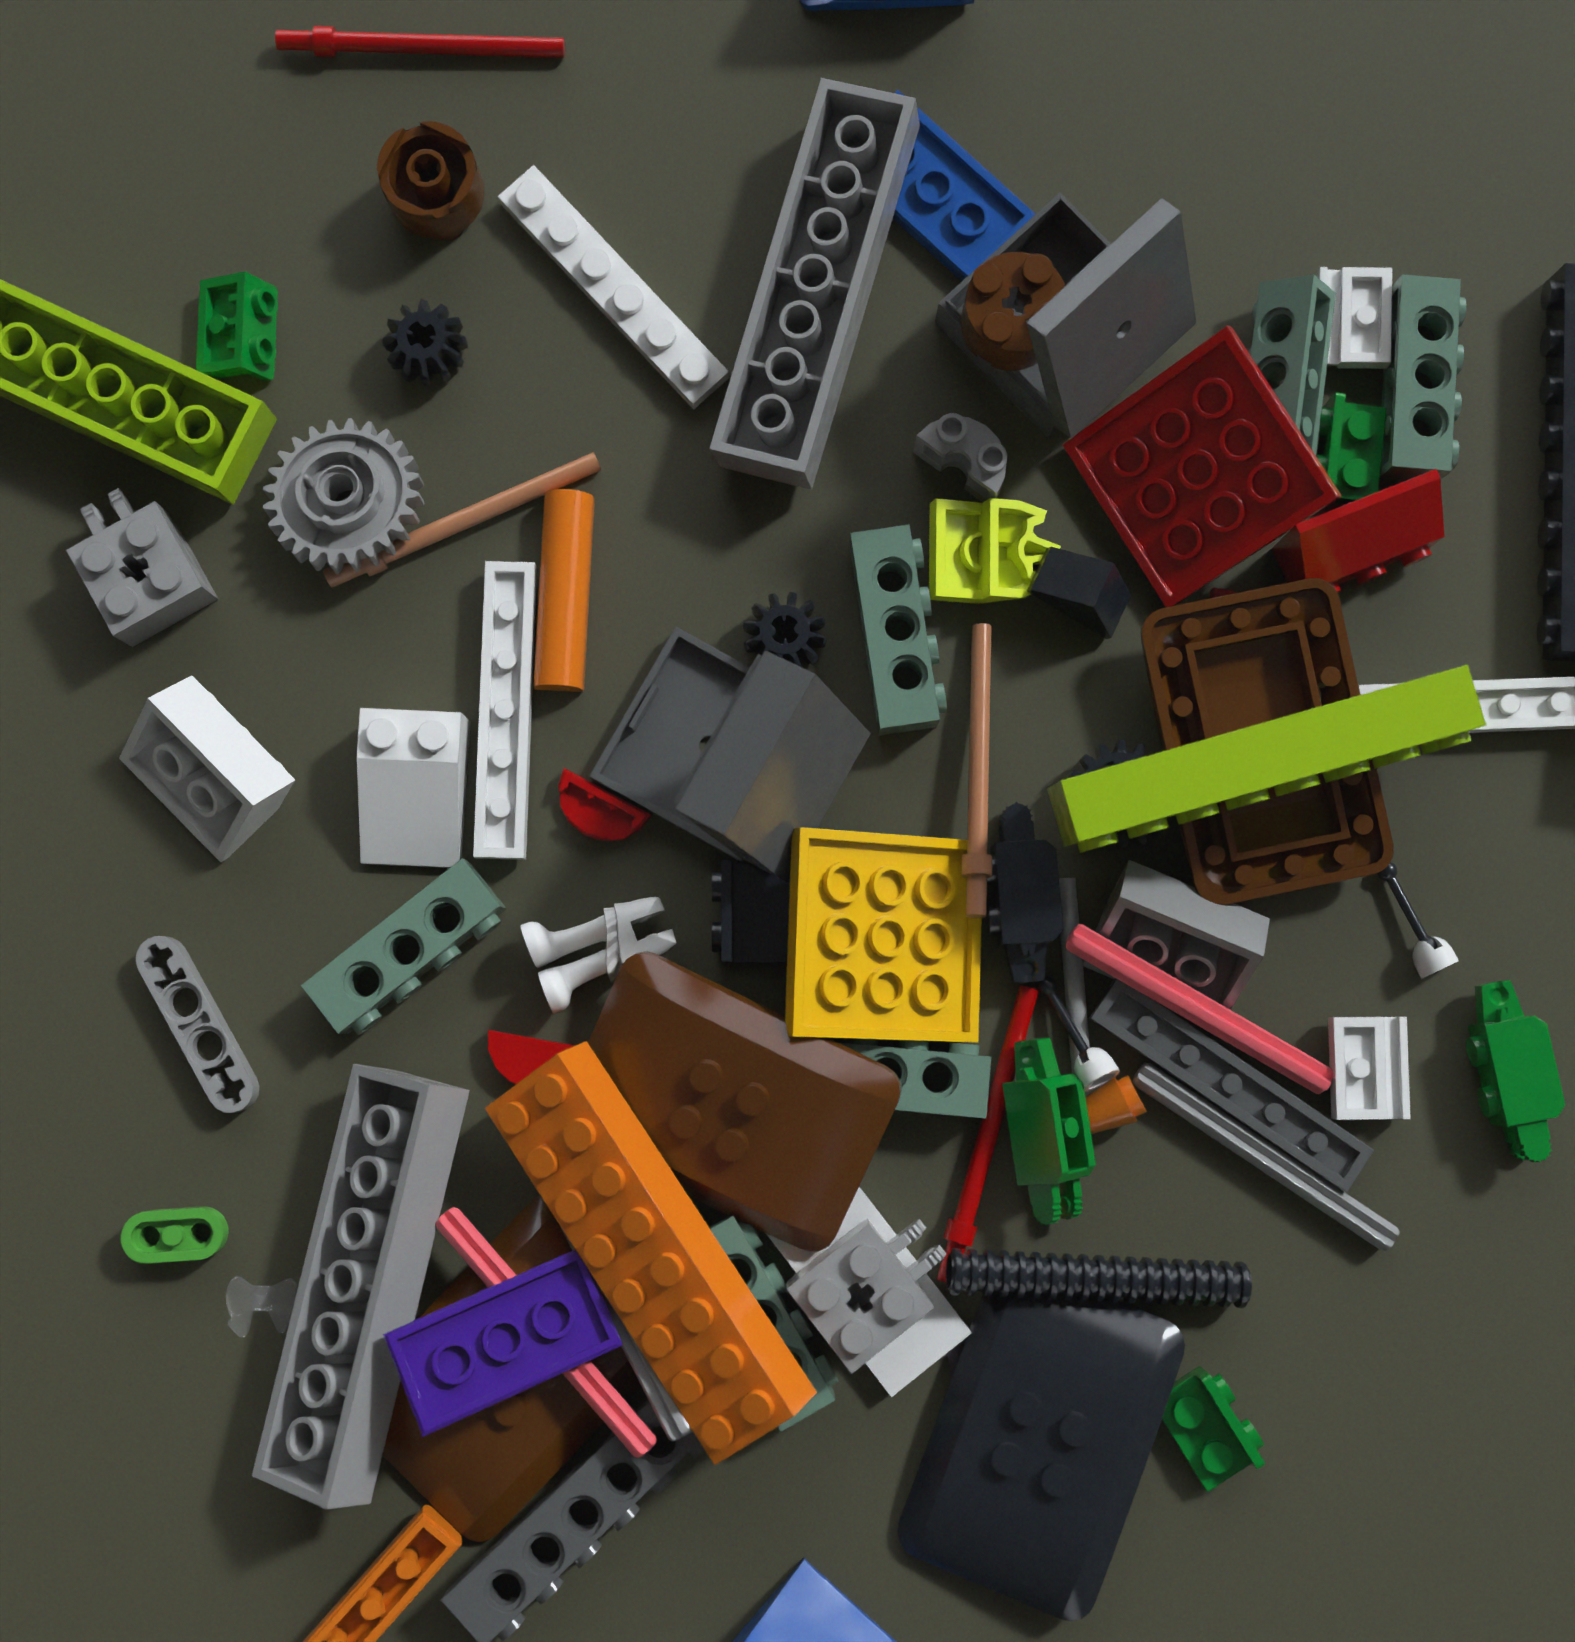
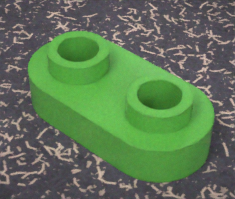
M211 1207L148 1210L137 1213L127 1220L121 1232V1245L126 1255L138 1263L202 1260L222 1250L227 1242L229 1229L225 1217L218 1210ZM200 1223H204L210 1228L211 1234L207 1241H202L197 1237L196 1229ZM150 1226L155 1227L160 1234L156 1245L149 1243L146 1239V1231Z

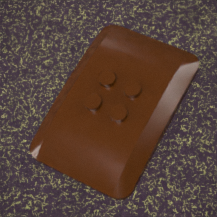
M1308 578L1161 608L1152 612L1144 620L1140 629L1142 650L1162 751L1361 695L1339 596L1336 589L1329 582L1320 578ZM1318 688L1320 689V692H1321V700H1320V695H1319ZM1372 759L1368 760L1371 770L1326 783L1323 773L1318 774L1319 785L1276 797L1274 787L1267 789L1270 799L1227 811L1225 801L1217 803L1219 813L1180 824L1179 828L1192 882L1198 894L1205 900L1218 905H1227L1373 875L1383 871L1392 860L1394 846L1377 768L1374 769Z
M648 951L632 955L621 966L588 1042L689 1197L728 1216L734 1215L738 1221L744 1224H750L759 1231L810 1252L825 1249L835 1239L898 1105L902 1092L899 1078L887 1066L830 1038L788 1036L785 1016L658 954Z
M541 1195L532 1200L490 1243L492 1248L516 1275L572 1251L559 1223ZM468 1266L419 1318L483 1291L488 1287ZM622 1347L591 1360L624 1400L639 1386L640 1382ZM560 1374L423 1437L400 1379L382 1455L461 1535L469 1540L481 1542L490 1540L497 1535L593 1435L604 1421L567 1378Z

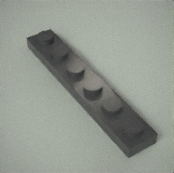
M1116 978L1088 1018L1343 1192H1348L1374 1152V1149L1158 1002Z

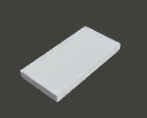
M859 1187L835 1239L825 1249L810 1252L768 1235V1237L794 1271L798 1273L867 1218L886 1243L897 1234ZM907 1247L896 1254L906 1269L917 1261ZM927 1273L916 1282L932 1301L935 1308L866 1362V1365L891 1397L972 1333ZM858 1283L849 1287L851 1298L848 1302L852 1305L859 1303L860 1306L867 1304L870 1301L868 1294L873 1288L869 1284H866L863 1288Z

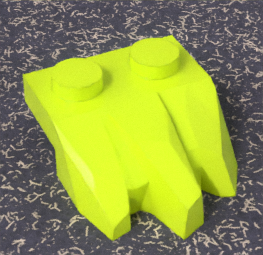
M937 498L932 501L929 511L930 600L976 604L1022 599L1031 595V593L1027 592V589L1035 574L1033 565L1040 564L1047 548H1061L1058 544L1037 537L1033 532L1034 526L1044 523L1047 510L1019 500L989 498L983 503Z

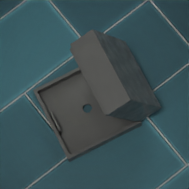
M1059 192L983 262L985 263L997 255L1008 252L1042 254L1051 260L1053 267L1064 281L1065 287L1026 322L1037 364L1032 367L1018 371L999 370L992 367L991 363L979 355L976 357L967 347L961 331V313L967 288L974 271L938 303L935 324L1047 439L1058 430L1072 439L1197 323L1181 211L1161 198L1111 244ZM1013 309L1015 316L1022 315V313L1016 312L1015 309Z
M675 627L589 777L736 861L743 863L745 860L787 882L790 878L791 841L794 828H818L871 733L816 674L767 651L762 656L758 654L752 666L748 667L682 629ZM710 737L704 750L701 752L700 742L704 738Z

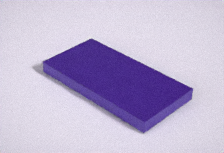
M576 1249L383 1334L423 1437L623 1345L597 1282Z

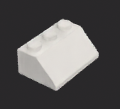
M193 676L147 699L119 757L220 862L228 859L279 809L295 782V779L285 770L283 765L276 761L252 737L250 732L217 701L215 696L208 692Z

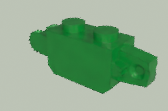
M1511 980L1475 986L1477 1024L1468 1025L1470 1037L1466 1039V1050L1471 1064L1478 1068L1482 1086L1477 1090L1480 1110L1485 1117L1489 1118L1490 1125L1502 1126L1505 1142L1508 1143L1507 1148L1510 1150L1509 1154H1513V1158L1541 1163L1542 1160L1546 1161V1157L1550 1156L1549 1153L1552 1151L1550 1148L1552 1144L1549 1143L1551 1137L1547 1119L1558 1117L1566 1105L1548 1025L1536 1016H1524Z
M1037 1038L1014 1043L1016 1081L1002 1083L1017 1185H1028L1030 1203L1033 1206L1032 1211L1034 1212L1033 1217H1036V1221H1039L1040 1224H1045L1046 1226L1057 1223V1220L1061 1219L1060 1216L1062 1219L1066 1218L1068 1220L1079 1217L1078 1214L1082 1213L1083 1202L1081 1201L1080 1178L1090 1176L1096 1166L1084 1085L1074 1073L1060 1075L1050 1038Z

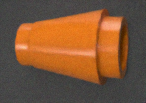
M1129 1075L1119 1080L1116 1077L1112 1078L1086 1097L1091 1134L1136 1123V1117L1147 1112Z

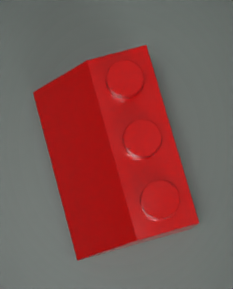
M1434 469L1295 524L1272 548L1286 583L1308 578H1320L1329 582L1338 594L1341 592L1339 586L1341 583L1356 578L1358 585H1362L1385 575L1387 571L1384 566L1401 560L1403 566L1407 567L1432 556L1430 548L1445 537L1440 475L1437 469Z

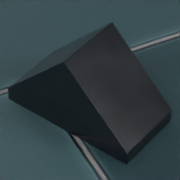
M1055 547L1046 549L1027 589V592L1105 639L1112 638L1131 597L1114 563Z

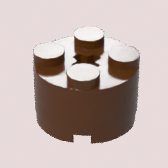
M436 121L419 122L420 126L406 131L403 127L386 140L378 156L377 171L383 194L395 218L408 231L424 238L445 241L454 240L476 219L484 200V182L474 154L464 136L444 123Z
M1025 252L1003 253L979 265L974 271L967 288L961 313V331L969 350L976 357L979 355L991 363L992 367L1004 371H1018L1037 364L1026 322L1065 287L1062 277L1053 267L1051 260L1047 256ZM1013 309H1015L1016 312L1022 313V315L1015 316Z

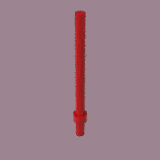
M314 26L313 31H275L277 50L314 51L315 56L336 57L337 52L565 58V39L555 37L336 31L335 26Z
M1019 986L988 1095L986 1119L982 1118L954 1219L948 1218L943 1238L947 1239L944 1250L947 1254L941 1261L937 1280L945 1283L947 1258L952 1248H959L961 1253L965 1254L967 1246H973L978 1228L973 1223L1006 1110L1002 1083L1014 1081L1016 1074L1014 1043L1026 1039L1039 993L1038 990L1030 987Z

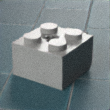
M118 488L110 492L108 496L110 504L121 520L107 527L100 510L92 503L88 504L80 510L93 535L66 551L112 635L129 646L134 647L219 599L170 513L155 501L135 512L126 496ZM144 572L146 577L138 582L140 574Z
M867 1218L787 1281L789 1293L851 1374L935 1308L932 1301L916 1281L941 1262L947 1253L940 1245L934 1248L931 1247L907 1269L896 1256L906 1246L913 1244L922 1236L926 1226L920 1219L915 1220L886 1243ZM858 1283L863 1288L866 1284H869L873 1288L868 1294L870 1301L862 1306L859 1303L856 1305L850 1304L848 1301L851 1298L849 1290L851 1285Z

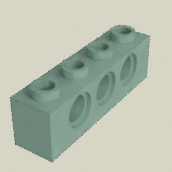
M1314 274L1260 282L1258 300L1254 304L1252 311L1254 322L1252 347L1248 352L1316 455L1336 292Z
M1401 275L1392 286L1391 363L1387 369H1383L1381 407H1386L1387 410L1379 480L1404 482L1434 469H1437L1442 480L1457 465L1459 442L1453 439L1454 422L1458 420L1460 415L1462 396L1460 392H1455L1456 375L1460 373L1464 360V347L1458 344V330L1462 326L1466 315V299L1460 297L1461 279ZM1418 326L1430 329L1435 341L1423 338L1418 331ZM1415 373L1425 374L1432 382V389L1421 386L1416 380ZM1413 420L1424 422L1429 428L1430 437L1417 433L1413 427Z
M910 524L850 533L849 549L878 736L935 728L940 721L939 714L947 713V703L943 683L935 684L932 665L939 664V651L936 636H927L924 617L931 616L932 609L928 586L919 587L917 569L924 568L920 538L912 539ZM894 572L903 578L905 586L897 592H888L880 587L877 579L883 573ZM897 619L907 622L912 629L911 637L903 641L893 640L885 631L887 623ZM899 668H911L918 674L920 684L911 690L901 689L894 683L892 674Z
M462 858L301 986L338 1034H349L354 1030L357 1035H360L382 1018L378 1010L393 998L397 1003H401L414 994L422 986L418 979L434 967L439 972L459 958L462 952L458 947L473 935L477 940H480L496 929L502 922L498 915L507 908L474 866ZM454 905L459 911L460 922L453 931L443 933L438 928L437 915L442 908ZM412 936L418 941L420 952L413 963L405 965L399 960L397 949L403 939ZM372 968L379 976V987L374 994L366 997L358 988V978L364 970Z
M848 1038V1043L838 1042L875 1061L889 1057L897 1062L900 1069L899 1080L902 1092L895 1110L986 1119L991 1057L979 1055L980 1045L949 1042L948 1053L928 1051L929 1041L899 1040L898 1048L878 1046V1039ZM934 1062L944 1064L950 1074L948 1085L938 1092L929 1091L922 1079L925 1068Z
M734 1215L726 1216L708 1227L729 1259L739 1258L749 1264L752 1275L745 1282L759 1304L768 1305L775 1311L777 1320L773 1326L788 1349L799 1355L802 1360L801 1368L817 1391L794 1417L778 1426L782 1432L834 1402L835 1393L832 1385L839 1381L826 1356L822 1354L816 1358L806 1340L812 1337L813 1333L800 1309L798 1308L790 1312L781 1294L788 1290L774 1263L765 1267L756 1248L762 1246L763 1243L756 1229L750 1224L738 1221Z

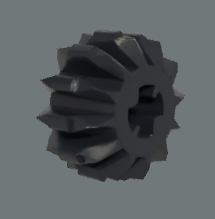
M421 299L418 304V311L413 313L408 306L402 304L400 311L404 317L403 320L388 319L387 326L393 334L383 338L384 348L386 351L391 352L387 358L392 369H402V377L410 383L420 375L423 385L430 387L433 382V374L439 373L441 379L449 382L451 376L447 367L449 365L463 367L464 360L458 352L468 349L466 337L460 334L463 329L461 320L456 316L449 318V310L442 303L431 311L428 302ZM427 338L433 344L424 349L419 342Z
M789 592L787 605H780L778 596L772 593L768 595L769 611L757 603L752 606V613L759 621L750 620L745 621L743 624L744 632L755 636L744 642L746 652L762 650L759 653L762 656L767 651L801 667L800 658L811 665H815L818 662V656L811 648H824L827 638L814 632L824 628L826 622L824 617L820 616L809 618L815 609L814 602L809 600L798 609L796 608L797 594L795 592ZM782 625L785 631L786 625L793 627L795 641L788 644L785 638L784 644L776 642L775 628Z

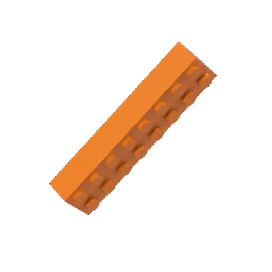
M587 1041L556 1054L485 1107L488 1115L714 1465L791 1419L810 1401L817 1391Z

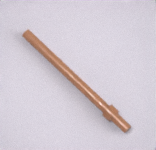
M594 452L413 530L408 533L411 538L409 541L396 538L393 541V545L397 554L393 556L384 550L378 553V566H375L368 558H365L361 562L360 572L356 573L350 563L346 562L340 574H335L331 567L324 569L323 573L331 588L365 573L373 576L388 569L387 564L537 499L549 490L562 488L601 471V467Z
M985 623L972 625L968 831L967 854L962 855L961 875L963 878H966V917L969 918L986 917L987 879L992 877V856L987 854L991 625Z

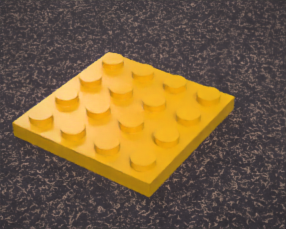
M805 827L794 828L791 841L785 1023L788 1036L978 1043L982 918L966 917V878H963L961 875L962 855L967 854V840Z

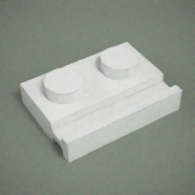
M1320 267L1317 277L1336 292L1327 366L1387 369L1391 363L1392 268L1342 267L1341 270H1328V267Z
M1328 1017L1329 1065L1333 1070V1079L1330 1085L1331 1119H1411L1407 1017Z

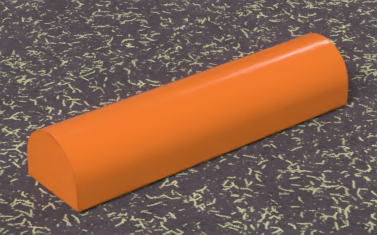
M555 489L549 490L544 494L533 682L535 690L584 692L595 499L593 495L579 490Z
M424 1505L303 1642H376L462 1545L460 1533L436 1508Z

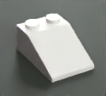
M360 708L357 781L361 864L451 868L462 859L471 722L461 712Z

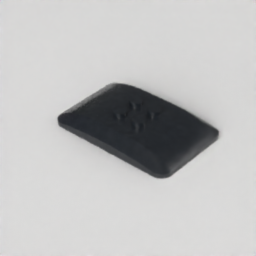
M993 1292L991 1297H984L982 1295L970 1327L972 1333L966 1338L901 1514L897 1531L899 1542L905 1551L918 1559L1061 1620H1081L1090 1613L1095 1605L1184 1356V1338L1177 1326L1170 1321L1121 1301L1112 1303L1108 1297H1105L1102 1302H1095L1092 1296H1089L1087 1301H1079L1076 1296H1073L1070 1301H1065L1061 1298V1295H1057L1054 1300L1046 1299L1045 1294H1041L1039 1299L1030 1298L1028 1293H1025L1022 1299L1015 1298L1013 1293H1009L1006 1298L999 1297L997 1292Z

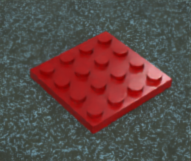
M1231 326L1224 327L1084 428L1072 439L1062 444L1166 607L1176 606L1290 531L1295 524L1305 521L1342 496Z

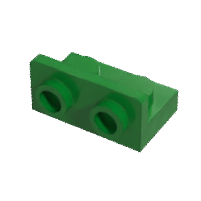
M246 271L200 280L196 355L197 371L214 379L243 374L251 375L262 381L274 379L278 290L276 286Z
M1335 392L1322 407L1319 427V451L1316 457L1342 495L1332 503L1348 504L1378 492L1387 408L1346 403V394Z
M1198 1366L1175 1381L1162 1421L1203 1488L1209 1492L1249 1465H1252L1257 1470L1266 1465L1258 1452V1449L1265 1445L1251 1422L1247 1418L1240 1422L1233 1412L1230 1404L1235 1402L1236 1398L1219 1373L1212 1377L1201 1366Z

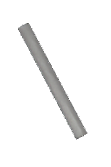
M1076 878L1059 879L1063 931L1060 933L1066 1010L1086 1045L1090 1048L1083 960L1065 948L1069 933L1079 924ZM1069 1036L1072 1074H1075L1074 1064L1079 1051Z

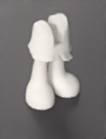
M659 897L614 903V907L603 908L604 915L587 923L561 931H548L538 922H527L520 925L525 943L537 968L579 949L602 941L606 942V949L566 965L538 972L544 994L553 1014L562 1012L568 1007L571 994L578 986L605 973L608 974L612 982L618 975L625 960L632 955L645 951L661 955L677 943L673 929L650 934L638 941L632 928L633 924L645 922L665 911Z

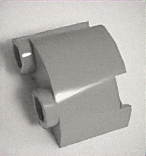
M949 413L943 415L939 420L931 422L916 435L913 453L939 472L947 467L961 469L966 476L964 490L982 503L989 498H997L1005 479L1007 453L1001 445L999 438L985 424L969 417H962L957 413Z

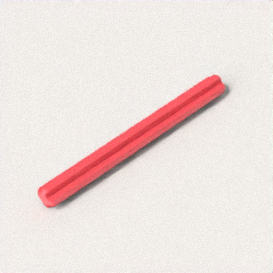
M1078 924L1069 933L1065 948L1076 956L1310 1091L1321 1094L1330 1087L1333 1079V1070L1327 1065L1085 925Z
M452 1207L439 1217L436 1222V1228L488 1288L517 1276L458 1208ZM591 1361L562 1373L634 1457H642L655 1445L657 1441L656 1435Z

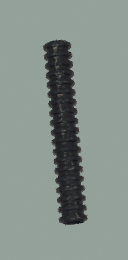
M952 1248L948 1254L946 1264L947 1288L951 1295L956 1296L963 1290L968 1296H975L977 1291H981L984 1297H991L993 1292H997L1001 1298H1006L1009 1293H1013L1015 1298L1021 1299L1025 1293H1028L1032 1299H1039L1041 1294H1045L1048 1300H1054L1057 1295H1061V1298L1065 1301H1070L1073 1296H1076L1079 1301H1087L1089 1296H1092L1095 1302H1102L1105 1297H1108L1112 1303H1118L1121 1298H1124L1126 1303L1131 1304L1136 1299H1139L1143 1304H1150L1155 1299L1159 1305H1165L1168 1300H1171L1175 1306H1181L1184 1301L1190 1306H1197L1202 1301L1206 1307H1213L1217 1302L1222 1308H1228L1233 1303L1236 1308L1244 1309L1251 1298L1252 1292L1250 1270L1246 1263L1236 1261L1233 1266L1228 1261H1220L1216 1266L1212 1260H1205L1200 1265L1196 1259H1189L1184 1264L1183 1260L1174 1258L1171 1263H1168L1165 1258H1158L1153 1263L1149 1257H1142L1140 1262H1137L1133 1256H1127L1124 1261H1121L1120 1257L1111 1255L1108 1260H1105L1102 1255H1095L1090 1260L1086 1254H1079L1077 1259H1074L1070 1253H1064L1061 1258H1057V1255L1052 1252H1048L1046 1257H1041L1039 1252H1032L1030 1257H1026L1023 1251H1016L1014 1256H1010L1006 1250H1000L998 1255H994L993 1251L985 1249L982 1254H978L975 1249H968L966 1254H962L959 1248Z

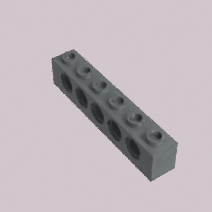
M648 1398L634 1410L650 1430L654 1427L662 1426ZM692 1431L685 1437L676 1440L675 1444L668 1449L660 1450L652 1447L642 1457L636 1458L618 1437L611 1432L449 1586L441 1601L477 1642H490L496 1636L503 1642L523 1623L525 1617L521 1612L534 1599L542 1605L560 1588L564 1581L559 1575L573 1562L579 1568L582 1567L597 1553L602 1546L597 1539L611 1526L617 1531L621 1530L639 1512L640 1508L636 1502L648 1490L651 1489L657 1495L676 1477L678 1471L674 1466L687 1453L696 1458L705 1449ZM617 1463L629 1464L636 1471L637 1480L631 1485H619L611 1478L610 1468ZM582 1499L589 1500L597 1507L599 1516L590 1522L581 1521L574 1515L572 1504ZM542 1536L554 1539L559 1545L560 1554L553 1558L541 1556L534 1547V1540ZM503 1573L514 1575L521 1584V1591L516 1594L502 1592L497 1586L496 1576Z

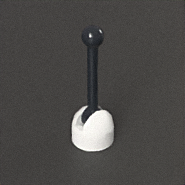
M1390 862L1377 875L1380 879L1387 881L1419 940L1414 947L1412 958L1414 966L1422 979L1459 960L1446 940L1427 935L1396 878V865Z
M1045 976L1044 980L1037 981L1036 989L1041 995L1047 996L1079 1051V1055L1075 1060L1074 1071L1075 1075L1083 1083L1084 1091L1096 1089L1117 1076L1120 1070L1113 1058L1100 1048H1088L1055 992V980Z

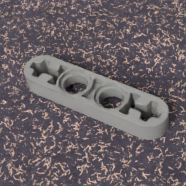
M154 936L146 939L136 952L138 971L210 1102L216 1109L226 1113H236L249 1109L259 1096L260 1086L257 1077L186 948L180 941L172 937ZM157 947L160 950L172 951L173 956L167 960V965L173 975H181L183 972L186 975L185 979L171 982L164 989L162 983L171 981V978L164 968L152 966L151 962L157 958L155 951ZM187 987L197 994L199 1001L196 1011L190 1016L183 1017L175 1011L173 1000L178 991ZM208 1031L218 1034L223 1043L220 1055L211 1061L202 1058L197 1050V1042L200 1036ZM231 1059L233 1060L235 1065L224 1069L232 1081L242 1080L244 1082L245 1088L239 1092L240 1102L235 1098H224L223 1092L229 1087L223 1073L211 1076L210 1069L224 1066Z

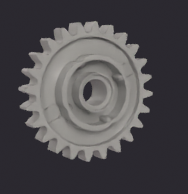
M348 418L344 428L341 430L337 429L332 420H328L326 432L322 434L313 426H310V439L305 442L295 436L291 438L295 451L293 453L286 451L278 452L284 465L282 467H270L268 472L276 483L263 486V491L272 500L263 505L265 512L272 518L268 526L276 536H279L278 541L286 551L292 550V554L300 563L309 559L317 571H320L328 562L335 574H340L346 562L350 563L356 573L360 572L361 562L365 558H368L372 564L378 566V553L382 550L393 556L397 554L393 541L396 538L404 541L411 539L404 526L406 524H419L420 520L412 508L424 505L423 498L417 492V490L424 487L420 475L415 473L419 467L413 456H407L409 452L402 440L395 442L388 429L377 434V430L370 421L361 430H358L352 418ZM353 490L347 499L335 501L342 492Z

